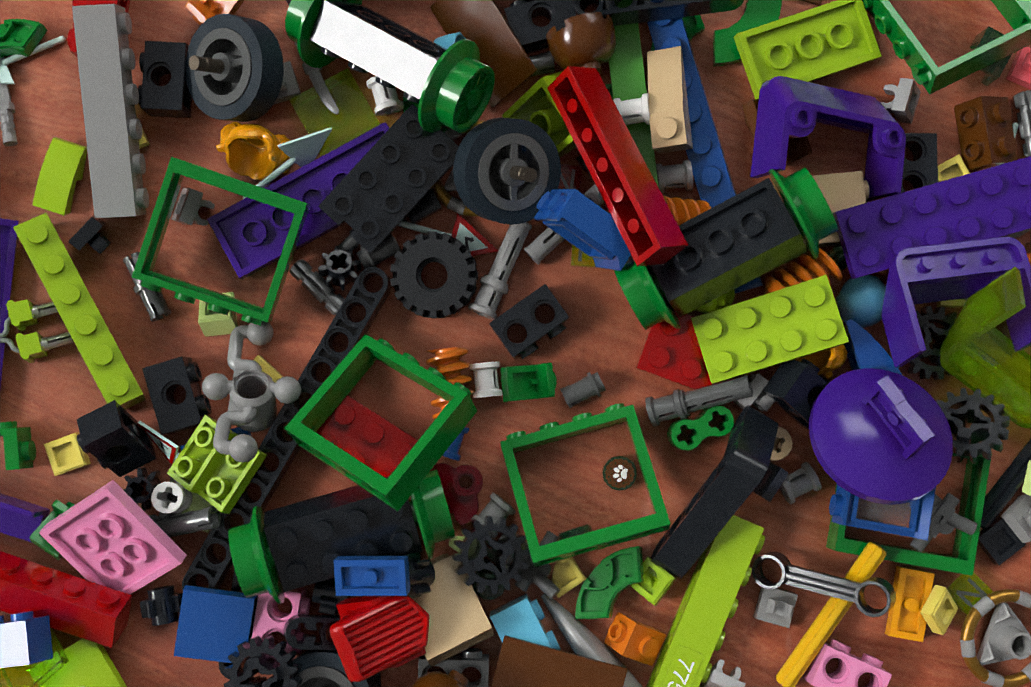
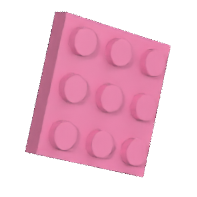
M114 480L47 523L39 532L86 580L127 594H132L177 567L187 556Z

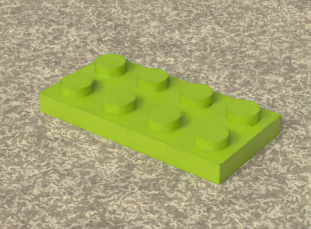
M836 0L740 32L733 37L755 99H759V92L763 83L777 76L813 82L882 57L862 0Z
M827 275L691 318L712 385L849 343Z

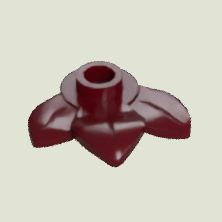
M446 463L435 464L430 471L436 469L438 471L449 512L454 514L461 526H464L478 512L477 494H479L483 486L482 474L476 467L468 464L460 465L456 468ZM468 475L472 478L473 483L470 487H463L460 484L462 476Z

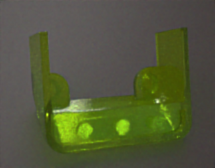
M1014 267L967 299L940 348V363L946 371L973 392L977 388L980 389L982 398L985 399L988 395L993 394L994 406L1003 404L1005 406L1003 415L1009 416L1010 420L1022 428H1031V356L1024 350L1015 352L1013 342L995 328L1026 307L1020 270Z

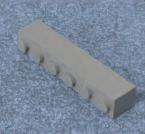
M116 4L72 6L95 218L145 215V208L149 206V194L147 189L143 188L142 174L146 171V162L144 155L139 150V139L142 138V125L140 120L136 119L135 105L139 102V92L132 80V70L135 69V55L132 48H129L128 34L132 32L130 15L126 13L124 7Z

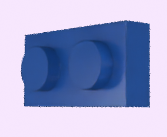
M338 556L333 560L336 596H407L410 592L408 556Z

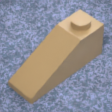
M677 46L647 52L648 103L652 149L659 154L693 149L682 47Z

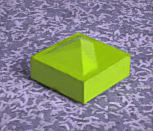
M647 556L643 562L644 582L630 586L651 604L657 606L677 578L661 566L651 562V557Z

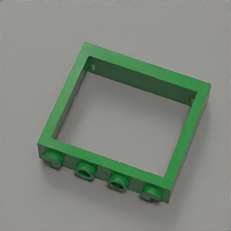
M862 0L865 9H868L875 19L879 32L887 35L893 44L896 55L906 61L911 68L915 81L919 85H923L929 94L1031 45V0H991L1014 30L938 67L889 0Z
M171 156L132 278L141 280L140 286L148 288V290L161 293L162 288L174 291V298L194 304L195 300L198 299L209 303L207 308L209 310L228 315L229 310L243 314L242 321L261 326L262 321L268 323L273 319L310 204ZM184 176L294 213L264 307L153 271Z
M364 334L284 429L300 447L396 511H399L478 410L470 398L472 393L459 382H456L454 385L449 383L435 368L429 367L427 370L420 366V363L412 355L406 352L402 355L397 353L386 340L379 338L377 341ZM376 360L449 402L388 479L316 433Z
M624 403L614 404L605 408L604 413L594 416L589 412L574 416L572 422L559 425V422H550L540 426V431L526 434L525 431L514 432L506 436L507 440L500 442L534 567L669 530L671 523L634 405L625 407ZM626 422L655 514L539 546L514 453Z
M978 455L977 463L972 464L970 457L964 456L967 459L959 515L976 522L977 528L972 535L956 529L952 556L927 551L920 553L916 549L873 542L886 551L884 560L973 576L991 459L987 460L982 455ZM831 515L826 547L838 552L860 555L866 545L872 541L844 537L846 526L831 522Z

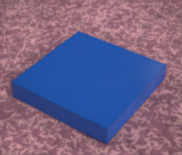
M185 585L174 656L232 663L228 656L235 651L239 652L237 648L239 644L245 641L249 643L256 596L246 598L241 592Z

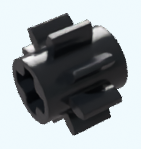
M335 246L334 251L329 255L322 253V261L326 265L318 267L319 276H327L326 286L328 288L334 284L340 286L341 290L344 291L345 285L350 282L355 283L358 276L354 271L361 270V261H352L354 257L353 249L346 252Z
M145 467L137 469L138 477L134 475H125L124 477L128 482L124 491L137 505L141 503L143 511L151 509L152 492L161 483L158 478L160 471H153L150 475H147ZM144 482L147 483L145 489L149 492L146 495L141 494L144 488L140 484Z
M420 552L405 554V556H408L410 592L408 596L417 598L421 597V594L431 592L430 585L435 580V569L430 560H421Z
M334 577L315 583L312 602L320 604L318 612L335 616V614H338L336 604L352 596H336Z
M174 585L147 590L148 599L140 601L142 618H151L152 626L169 624L179 620L178 612L181 609L183 593H175Z

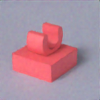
M1025 47L1017 51L1006 79L1030 90L1031 48Z

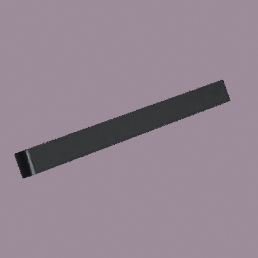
M368 267L359 274L298 379L302 390L299 398L304 393L313 395L323 384L316 377V369L319 365L327 363L332 373L364 334L368 332L392 288L390 278L380 268ZM372 276H380L383 279V286L376 293L368 292L366 287L368 279ZM356 305H363L366 309L365 318L360 322H352L349 314L350 310ZM339 334H345L349 339V345L343 352H336L333 348V340ZM299 398L293 403H285L258 448L266 455L270 452L274 453L279 459V466L275 471L268 470L263 461L248 484L249 486L253 482L260 486L262 491L261 498L258 501L249 498L247 486L230 514H220V526L216 529H211L183 578L182 589H184L185 585L197 586L195 580L197 574L207 577L209 581L208 588H220L233 565L228 539V531L230 528H233L230 524L231 515L233 513L240 514L244 524H248L251 521L253 507L259 506L262 512H264L301 448L294 440L289 442L282 436L283 426L290 422L300 411ZM216 543L223 545L226 549L224 561L218 560L213 554V547Z

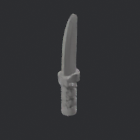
M303 62V70L306 75H309L320 99L332 113L338 115L340 110L321 75L320 70L322 67L313 68Z
M0 84V126L3 145L14 146L18 144L16 130L14 129L15 123L13 121L15 105L11 102L8 84Z

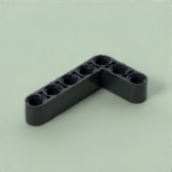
M573 0L577 15L587 13L584 10L589 4L597 3L599 6L593 12H602L604 19H606L608 14L611 15L613 25L619 26L732 11L740 7L744 0H664L661 3L651 2L652 0H633L631 5L626 8L617 7L622 0Z
M749 405L742 410L731 430L723 459L673 522L669 530L660 539L651 555V562L661 566L679 579L688 572L764 477L770 463L779 423Z

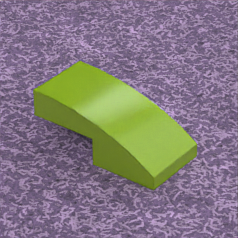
M57 137L52 139L37 181L33 206L63 216L71 213L76 181L83 178L87 147Z

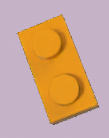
M896 566L893 588L896 592V602L888 612L885 634L918 642L924 641L926 621L920 612L932 591L934 573Z

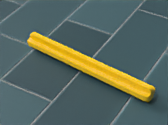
M869 542L844 578L861 583L870 579L886 557V551L878 544ZM834 597L829 598L777 673L776 680L783 687H795L853 602Z

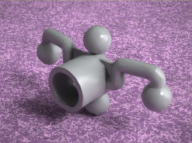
M262 321L261 326L250 323L249 325H240L234 328L230 335L227 355L228 366L234 371L233 379L228 380L224 374L212 373L205 377L202 383L203 393L211 400H221L229 394L228 412L220 415L217 420L213 447L217 452L231 455L235 461L242 463L249 462L255 457L258 451V444L251 435L240 434L232 438V440H228L231 425H237L241 429L250 432L265 430L273 424L277 417L276 399L281 403H293L299 398L302 391L300 383L295 378L286 376L280 378L275 383L268 374L262 371L259 363L254 360L241 359L244 338L258 346L266 345L271 341L274 332L269 322Z

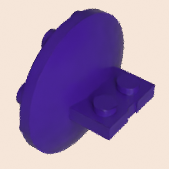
M864 368L846 372L826 385L811 409L809 436L819 463L838 486L861 499L888 505L915 501L933 490L942 481L950 467L953 454V440L945 414L926 390L898 373L875 368Z

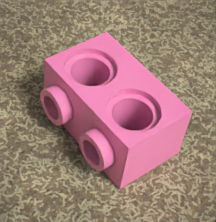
M300 587L284 592L285 597L292 603L291 613L281 612L277 607V602L269 593L258 595L251 639L260 636L263 642L264 638L270 636L272 632H280L284 635L283 629L289 618L300 614L308 615L311 599L306 598L307 588ZM299 623L297 629L291 630V634L296 636L297 641H301L303 635H305V633L300 632L301 623ZM287 642L284 649L287 653L294 650L298 654L302 653V650L293 648Z
M831 639L830 644L825 643L805 671L803 678L815 687H858L859 677L863 673L869 672L870 681L864 687H887L892 674L882 668L883 661L866 653H863L861 658L850 653V646ZM838 658L839 666L837 670L833 673H826L827 662L830 659Z

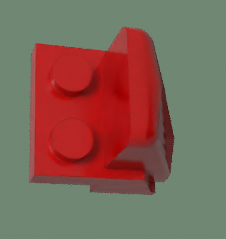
M362 596L346 598L336 604L340 620L331 625L330 635L349 681H364L388 668H397L426 654L425 647L428 642L429 614L410 596Z

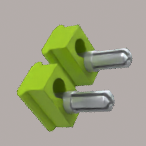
M28 299L17 302L13 300L7 301L6 306L9 317L4 322V331L0 333L1 343H7L12 351L20 353L21 358L27 362L34 363L35 359L48 356V350L73 343L69 332L44 338L38 332L26 335L18 333L15 337L18 345L17 348L11 339L4 338L10 331V322L20 331H25L26 327L39 324L37 318L58 313L53 302L33 305Z

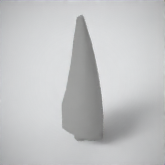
M545 593L541 596L555 623L576 655L627 668L607 646L578 619H575L568 610L556 600L550 599ZM627 670L623 687H643L633 674Z

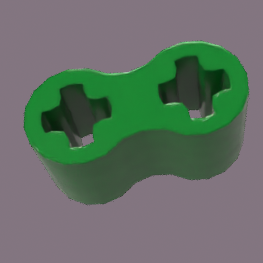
M714 406L703 409L694 419L676 420L668 428V441L677 449L692 450L706 437H720L728 434L734 425L733 414L724 406ZM712 413L722 416L723 420L718 423L719 429L709 426L708 422L713 419ZM681 426L692 431V434L688 436V443L677 439V435L681 433Z

